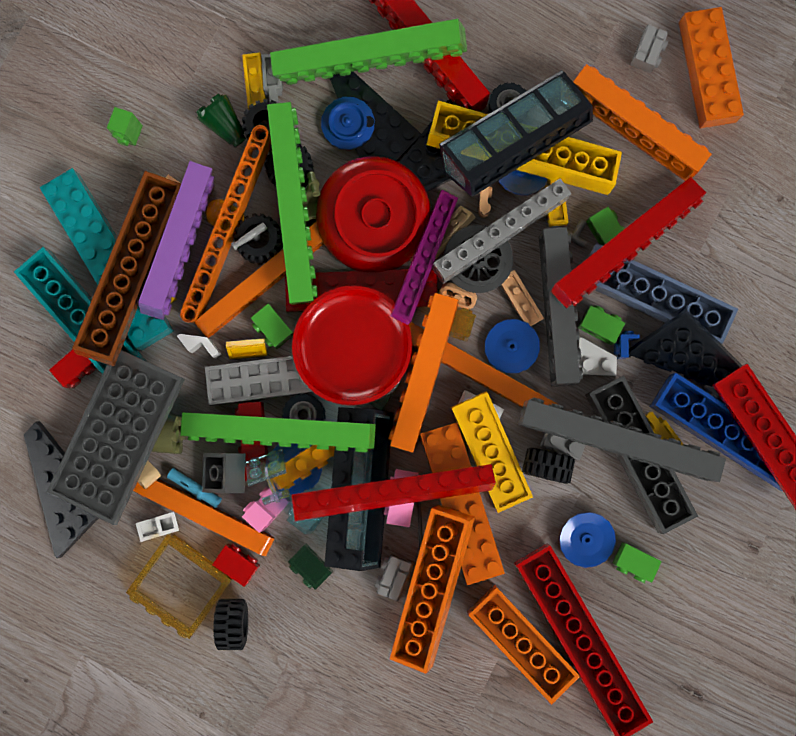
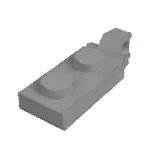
M262 54L263 90L265 96L269 97L270 102L273 100L279 103L278 96H282L283 82L273 76L270 54Z

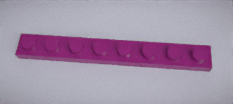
M441 190L438 194L391 313V317L407 325L413 318L458 200L457 197L444 190Z

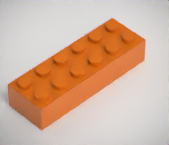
M722 7L684 13L679 21V28L699 128L736 123L744 113Z
M496 585L491 587L467 611L469 617L551 705L580 678V675Z

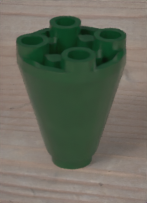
M218 93L210 100L212 102L207 107L202 106L196 111L197 119L229 145H233L236 148L246 140L245 133L228 96Z

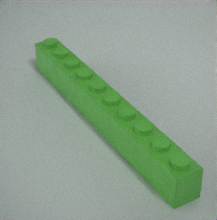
M182 412L180 436H188V440L199 441L200 437H206L205 441L217 442V439L221 438L224 439V443H235L236 440H242V444H254V441H260V445L272 446V442H279L281 447H291V443L298 444V448H310V445H317V449L329 450V446H336L338 451H348V447L355 448V452H367L368 449L374 448L376 424Z

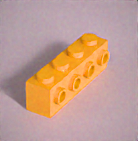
M312 445L268 474L278 490L284 488L286 491L295 485L294 481L299 477L303 480L311 475L310 470L317 467L320 469L327 465V460L332 456L334 457L335 446H329V450L317 449V445Z

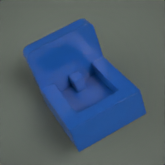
M623 331L619 335L617 343L614 344V354L617 355V359L629 358V340L640 339V334H634V331Z

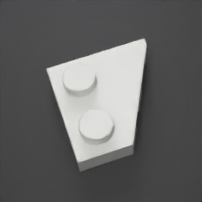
M580 337L578 340V348L581 349L579 367H582L583 375L615 377L617 357Z

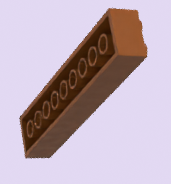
M147 171L144 172L72 347L76 354L115 366L139 306L138 302L181 183Z

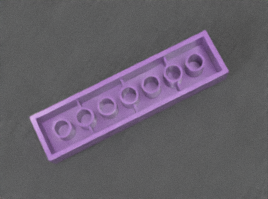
M189 161L138 302L142 314L164 320L165 315H169L171 311V297L175 298L177 294L178 279L181 280L183 277L184 262L187 263L189 260L190 245L195 243L197 236L195 234L196 228L201 226L202 212L206 211L209 202L207 200L208 195H211L214 189L213 182L215 176H212V168Z

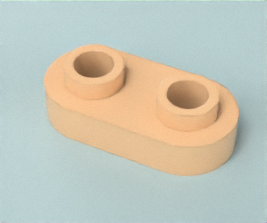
M444 283L439 291L440 294L460 299L458 307L464 309L473 308L477 301L476 293L463 290L454 283Z

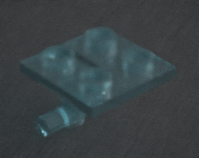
M283 449L271 451L267 455L259 458L255 457L246 462L248 486L267 481L271 489V495L262 497L264 506L272 502L278 503L281 499L291 496L288 488L277 492L272 480L274 477L287 473Z

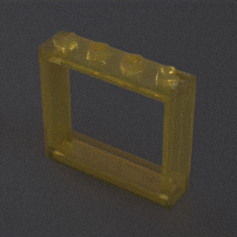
M174 533L167 534L126 593L130 596L129 599L145 606V610L149 614L160 617L164 625L175 628L179 636L190 639L194 636L233 579L212 565L214 562ZM168 545L221 582L217 591L190 628L137 590Z

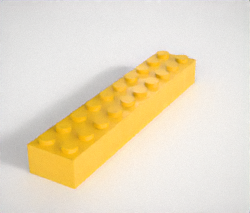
M438 100L426 145L440 149L439 144L488 114ZM511 121L484 136L496 152L502 151L523 138ZM519 123L527 133H531L537 129L535 127ZM567 137L516 170L555 181L561 178L565 184L609 195L616 185L622 152ZM480 140L460 151L461 155L483 161L492 157Z

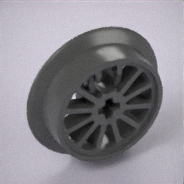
M471 225L456 232L447 243L444 256L488 226ZM506 241L481 258L479 264L475 262L451 278V280L463 290L473 293H485L498 288L508 278L513 266V252L509 242ZM493 258L497 262V266H488L487 260ZM472 268L468 278L462 275L463 272ZM476 270L477 281L470 280L473 272ZM480 270H482L488 280L481 281ZM488 272H496V274L491 277Z

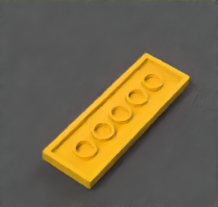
M485 391L452 406L451 409L476 465L492 464L496 484L488 493L496 511L499 513L533 498L488 392Z

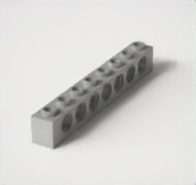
M561 178L434 262L432 266L433 271L442 284H444L566 202L572 193Z

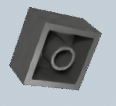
M203 453L202 492L223 494L245 493V454Z

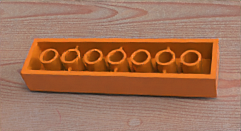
M586 64L573 81L592 104L593 115L684 181L690 177L693 178L712 155L704 145L697 144L690 135L682 133L677 129L676 125L661 118L658 112L647 108L644 102L636 100L630 96L627 90L616 86L612 79L605 78L595 67H590ZM570 87L567 97L577 104L580 103V98Z
M440 293L430 296L427 307L431 309L429 315L426 314L422 322V326L425 329L423 333L419 334L416 345L419 346L418 352L413 354L411 364L414 366L413 370H410L406 377L405 383L408 384V387L401 394L400 402L403 404L401 408L397 409L394 418L397 424L393 426L389 435V440H392L390 446L412 453L417 446L460 299Z
M457 422L420 434L431 473L471 467ZM480 493L440 498L442 506L475 517L461 565L466 584L471 585L505 574Z
M441 505L431 508L390 660L425 674L433 667L475 517Z

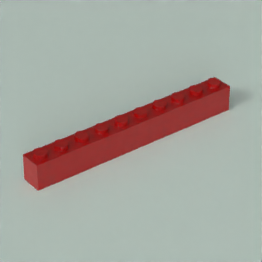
M692 177L688 178L559 280L552 288L551 293L566 309L572 304L576 306L583 300L582 296L584 294L590 295L597 288L596 285L599 282L605 283L611 277L610 273L613 271L617 273L625 266L624 262L627 260L631 262L638 255L637 252L640 249L642 251L646 250L652 244L651 240H658L665 233L664 230L666 228L672 229L678 223L677 219L681 218L683 220L691 212L690 209L692 207L694 209L698 208L704 202L702 198L707 192Z
M492 464L291 494L294 520L299 521L491 491L496 481Z

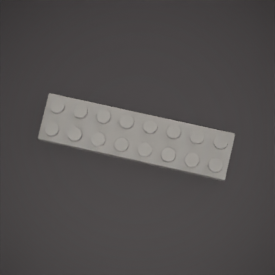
M293 356L205 367L209 406L313 393L301 379Z

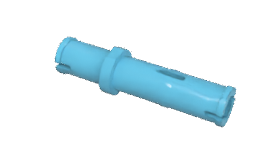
M172 468L167 475V479L197 496L196 499L199 501L203 500L214 509L220 504L221 497L214 493L202 492L200 484L182 474L176 468Z

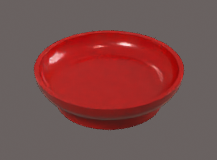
M379 156L357 158L335 170L323 185L316 207L318 231L326 248L344 265L364 272L393 270L407 263L415 255L431 215L428 195L417 176L403 164Z
M362 286L335 288L312 301L301 314L292 340L293 360L301 379L308 388L321 398L341 405L366 404L390 392L405 374L412 353V336L409 324L407 325L391 317L395 302L379 291Z

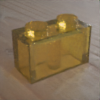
M466 308L457 309L449 337L465 342L468 341L476 317L475 314H472V310Z

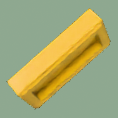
M265 339L226 342L229 359L267 356Z

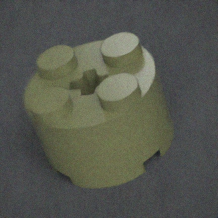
M168 415L152 452L182 453L183 440L187 439V436H180L182 415Z

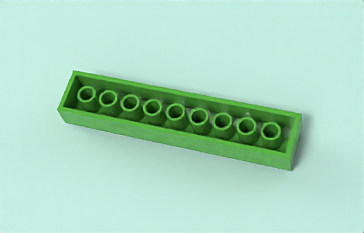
M452 19L270 52L273 76L280 79V81L286 82L288 85L297 84L299 80L311 82L315 81L317 77L328 79L332 78L334 74L346 76L350 75L352 71L363 73L368 72L369 68L386 69L387 65L393 64L394 66H404L406 62L410 61L422 63L424 59L428 58L440 60L445 55L457 57L461 56L463 52H467L465 27L459 19Z
M291 102L267 104L289 302L292 305L311 303L318 297L317 286L313 285L312 280L316 279L314 265L311 266L310 263L314 256L312 246L308 245V240L312 239L310 227L306 226V221H309V212L307 206L304 207V202H307L305 187H302V183L305 182L303 167L299 166V163H303L301 148H297V144H301L299 130L295 128V125H298L296 108H292Z

